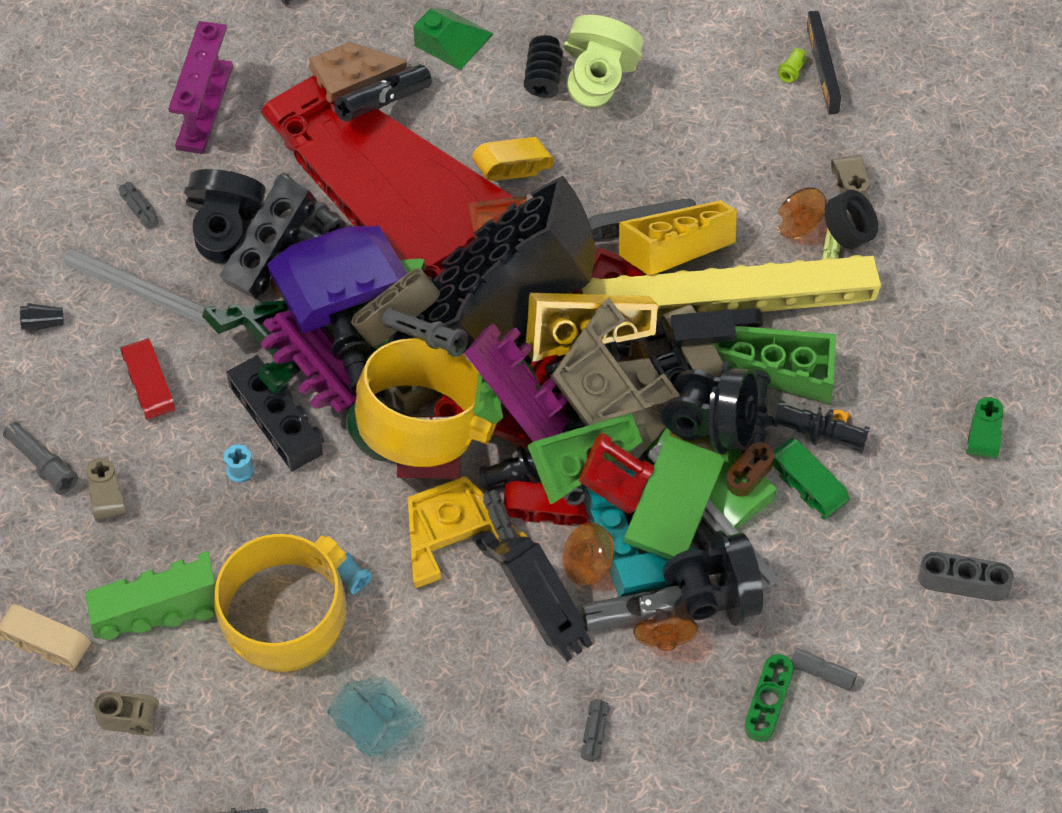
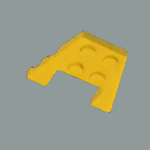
M466 476L408 497L412 576L415 589L442 579L432 551L475 536L481 531L486 532L490 530L499 539V534L496 533L489 517V511L484 505V494ZM511 525L515 529V532L518 537H527L523 532L520 533L513 525Z

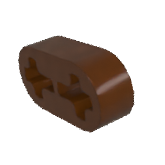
M763 442L752 444L729 469L727 473V488L732 494L736 496L748 495L772 469L774 465V452L768 444ZM762 454L766 455L765 461L759 460L755 464V466H753L755 455L758 457H760ZM748 473L746 484L744 482L735 484V477L740 479Z

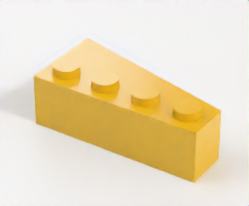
M719 200L619 222V256L648 276L665 271L736 243L737 210Z
M530 293L526 343H529L532 349L527 355L533 362L542 360L543 357L567 354L602 302L607 298L611 299L625 321L601 337L603 344L619 343L655 335L658 304L650 296Z

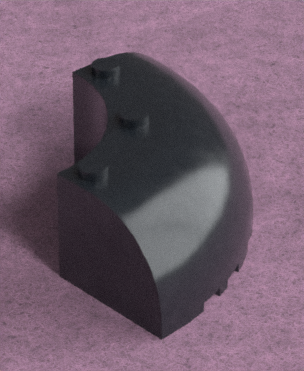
M561 176L531 192L533 198L520 206L516 202L507 207V211L496 223L493 219H490L475 231L474 234L477 238L465 248L459 245L441 263L444 269L435 279L429 277L440 291V295L431 306L416 316V318L429 323L440 321L445 323L450 329L466 331L468 334L466 350L481 332L493 323L501 332V335L497 338L499 341L505 334L516 327L520 334L514 340L515 343L525 329H527L530 293L569 294L590 283L595 261L594 238L586 212L565 177ZM406 324V325H408V326H410V327L416 328V327L413 326V325ZM397 331L389 337L387 344L397 340L416 337Z

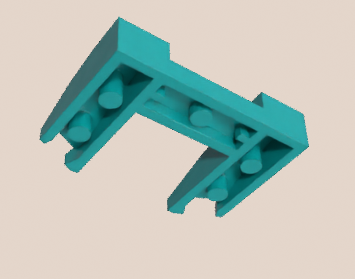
M623 470L634 477L635 472L633 470ZM581 484L585 494L583 501L618 597L676 586L667 583L662 574V569L669 561L668 559L652 553L639 555L637 547L623 543L629 527L623 510Z

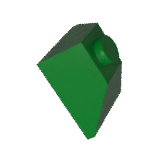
M430 8L413 26L415 47L458 70H461L493 35L492 32L448 9Z

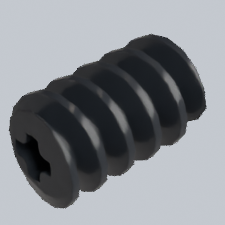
M540 35L532 38L529 42L524 87L531 95L552 98L559 91L558 85L560 83L559 76L561 75L563 50L556 37Z

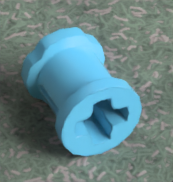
M240 444L232 445L226 449L223 456L224 463L227 465L226 474L228 478L237 483L249 480L254 473V467L251 463V452L246 446Z
M348 552L346 553L347 559L337 570L341 580L348 585V590L352 594H356L370 582L372 573L368 569L363 570L356 564L354 557Z

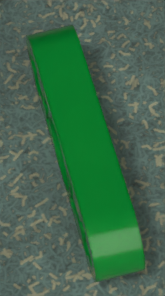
M775 654L765 661L745 720V733L754 741H766L774 733L793 675V663L785 655ZM777 665H782L784 672L780 673L778 683L772 682L774 669ZM765 692H772L778 697V701L773 705H766L760 700V696ZM760 713H766L765 727L761 731H756L754 724L758 723Z

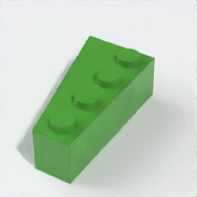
M735 326L736 341L713 343L723 363L724 361H733L738 368L768 373L771 377V382L767 385L768 387L831 405L836 334Z
M209 551L198 554V560L185 564L183 559L170 563L171 569L160 573H155L153 570L140 573L141 575L133 582L122 579L86 591L90 625L94 638L110 640L116 638L120 633L130 631L145 633L155 626L175 627L184 620L196 618L197 620L205 621L211 619L216 614L214 607L216 584Z

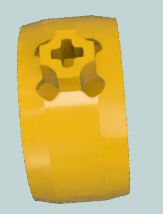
M418 338L393 341L377 349L368 358L357 384L355 414L357 428L362 439L373 451L399 464L430 467L453 461L468 449L473 439L488 444L497 422L493 424L474 414L479 372L467 356L463 353L459 357H453L444 349L428 347L424 340ZM395 386H421L436 390L450 397L460 405L464 412L444 419H418L395 412L379 401L374 394Z
M271 534L253 539L231 554L222 566L216 581L214 607L222 634L236 654L257 668L274 672H288L316 663L333 648L340 637L346 616V597L337 568L347 557L338 543L329 536L325 537L323 535L313 543L295 535ZM298 565L312 569L325 577L334 587V598L323 620L310 632L294 640L280 643L256 641L240 634L227 621L230 603L240 586L254 574L273 566Z

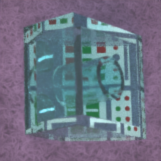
M385 676L346 683L327 711L335 721L336 726L341 731L346 732L356 743V747L362 753L368 755V757L386 753L426 721Z

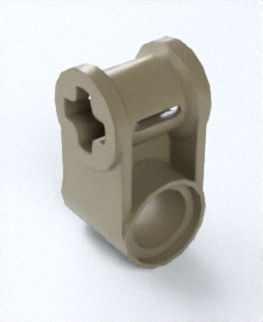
M857 154L832 159L831 171L832 174H836V185H838L840 193L852 189L859 191L869 200L867 191L870 187V179L867 175L862 155Z
M106 458L93 459L88 464L86 473L95 521L126 514L121 488L118 487L113 463Z
M105 691L95 698V717L102 729L128 732L135 735L150 736L153 734L155 728L152 724L154 711L159 707V701L155 697L146 694ZM107 709H116L112 714H103Z

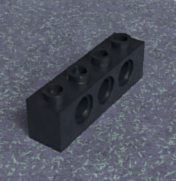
M279 175L219 275L226 284L254 299L267 290L271 277L267 263L297 240L300 234V227L305 219L312 215L315 209V202L317 200L310 190ZM291 209L287 217L280 218L285 210ZM276 234L275 239L271 243H265L270 235ZM261 259L260 264L256 268L250 269L251 264L255 260Z
M256 355L226 371L228 384L287 467L293 472L323 455L322 443H324V438L316 426L312 428L308 423V416L301 405L296 406L293 403L291 392L286 385L278 393L274 394L258 377L260 367L270 363L264 364L261 358Z

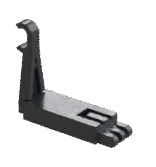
M483 531L472 537L475 545L485 556L495 557L502 562L500 563L502 570L546 645L555 647L566 662L572 659L567 649L568 646L577 655L582 652L577 642L578 639L587 648L592 645V641L583 627L586 623L539 543H533L530 537L497 539L493 532L486 535Z

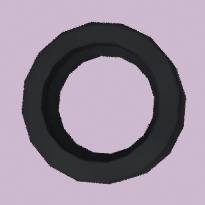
M847 190L829 199L825 205L824 216L826 225L833 238L844 248H857L876 237L878 233L876 212L869 200L859 191ZM847 211L851 214L856 228L851 223Z

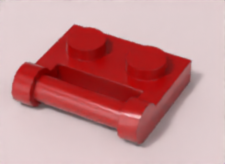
M601 433L593 443L579 482L627 514H630L636 510L647 479L651 476L654 466L646 460L641 462L611 442V437ZM604 452L635 472L634 477L603 458Z

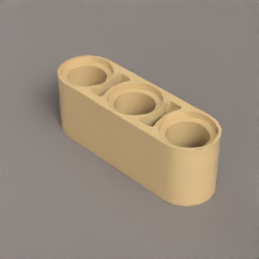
M12 604L0 621L1 641L5 639L15 643V647L28 653L34 651L43 655L42 659L58 666L60 663L70 667L69 671L76 669L91 645L90 640L81 632L16 604Z

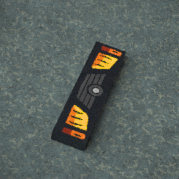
M809 11L807 32L828 115L838 114L840 111L841 94L820 12Z

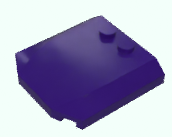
M379 226L344 227L291 245L267 263L269 273L302 334L331 324L329 314L375 299L407 274Z

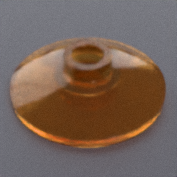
M813 187L803 188L791 194L782 203L777 212L782 217V223L776 227L777 231L788 239H797L809 234L819 225L824 217L825 205L827 204L825 195L819 189Z
M597 523L580 525L570 534L563 549L562 563L567 577L572 582L588 586L597 583L606 575L614 556V543L611 534L605 527Z
M672 615L662 621L655 618L641 621L635 626L633 633L636 641L643 645L657 647L662 651H670L678 645L687 643L695 638L698 633V625L694 620H683L677 617V615Z

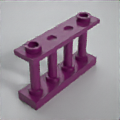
M199 21L168 108L170 113L183 114L184 117L175 144L176 150L204 154L233 69L232 61L219 60L218 56L227 30V25Z

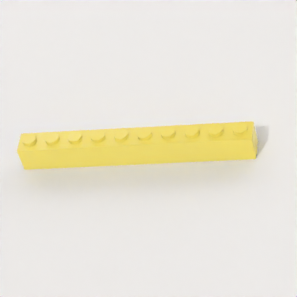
M854 255L849 258L840 259L824 258L806 262L796 260L792 263H766L760 266L748 267L739 265L734 268H708L703 271L689 272L681 270L668 274L657 273L652 276L630 277L623 275L611 279L591 278L590 283L579 289L578 294L650 296L658 304L657 319H661L662 314L687 305H691L696 313L759 308L761 312L873 301L878 296L881 283L874 256Z

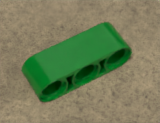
M790 438L773 450V467L780 473L779 477L791 489L794 487L801 494L799 497L811 509L815 508L822 515L821 519L828 518L850 501L846 488L796 439Z

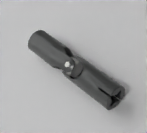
M676 585L666 587L655 594L643 592L582 604L583 619L586 620L584 621L586 623V630L591 632L651 620L658 616L656 611L659 610L668 616L676 615L674 603L681 596V589ZM639 599V612L642 615L631 614L626 607L627 604Z

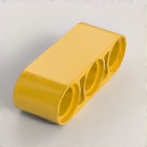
M537 137L483 143L472 154V160L488 181L539 175L537 172L546 168L549 170L554 164V158Z

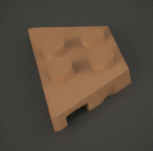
M352 42L311 57L309 69L317 78L319 87H325L327 91L326 99L330 103L340 96L404 71L407 66V61Z

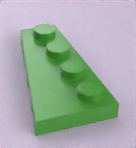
M632 413L534 441L527 445L550 504L558 501L582 484L579 482L581 473L593 443L601 433L611 437V442L626 452H629L643 442ZM604 452L603 458L611 463L616 461V459Z

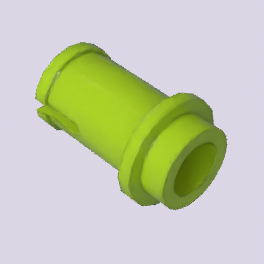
M793 49L786 62L779 65L778 77L785 83H791L798 79L799 71L808 61V56H805L807 53L803 49Z

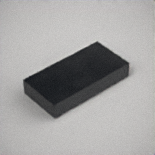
M732 310L671 315L675 346L736 341Z

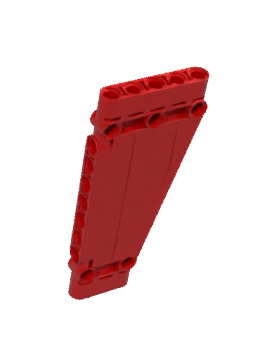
M314 75L269 100L262 108V116L284 140L286 148L293 151L298 164L302 166L316 184L320 183L318 186L333 203L336 202L335 205L349 221L353 220L351 223L354 226H379L399 260L425 259L426 268L424 272L428 277H433V279L444 269L441 263L459 245L465 248L477 238L474 234L475 231L490 219H493L496 223L507 211V207L516 202L518 206L523 204L378 109L348 122L342 121L335 112V101L331 103L327 101V91L325 87H319L317 78Z

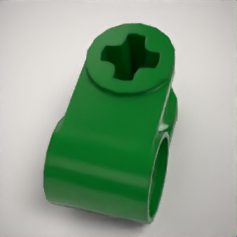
M984 397L977 402L968 435L967 444L969 445L968 450L966 449V454L998 458L1002 439L1001 426L1004 410L1003 405L996 398Z

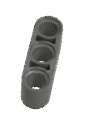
M942 552L927 553L922 558L918 574V580L925 589L991 601L1006 599L1009 596L1014 579V573L1007 564ZM929 570H935L939 574L930 573ZM966 575L969 576L971 579H964L960 576ZM992 581H1000L1003 584L998 585L993 583Z

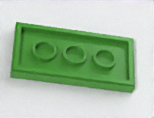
M667 435L654 465V470L648 479L625 534L623 543L668 560L681 552L689 550L726 457Z

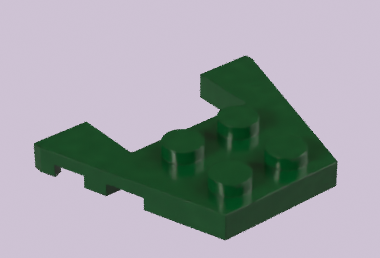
M284 300L258 302L255 304V307L242 308L239 304L229 305L228 309L216 310L215 306H209L204 308L202 317L218 334L244 325L254 338L261 343L264 338L272 334L263 325V322L266 319L274 318L277 313L290 310ZM280 348L271 349V350H267V351H268V352L272 355V357H273L274 354H275L278 350H280ZM294 360L282 364L272 362L260 367L258 377L275 394L297 375L301 368Z

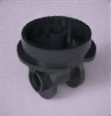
M201 169L190 174L188 187H185L184 194L188 198L186 199V204L198 210L193 219L192 229L196 248L202 257L215 263L228 262L244 235L242 219L253 220L264 202L266 188L261 182L240 173L219 169Z
M724 361L721 377H714L710 373L695 369L681 372L676 377L673 385L680 396L668 400L661 413L664 425L673 434L689 440H698L710 436L714 452L720 455L727 454L729 449L746 450L753 439L758 419L759 386L757 376L752 369L738 368L733 361Z
M722 530L715 531L712 536L711 551L687 550L670 559L662 569L665 581L669 584L678 585L679 589H681V596L674 603L675 613L680 619L705 620L715 615L718 611L726 610L730 622L734 626L743 624L745 617L759 615L762 612L763 588L759 566L753 547L748 537L742 532L726 535ZM709 575H715L718 586L711 585Z

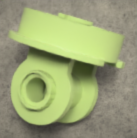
M599 15L576 17L573 21L568 41L564 43V49L577 59L567 80L568 92L572 99L579 105L587 108H596L606 104L618 86L622 72H633L636 70L638 61L642 58L641 51L644 45L642 35L631 26L609 17Z

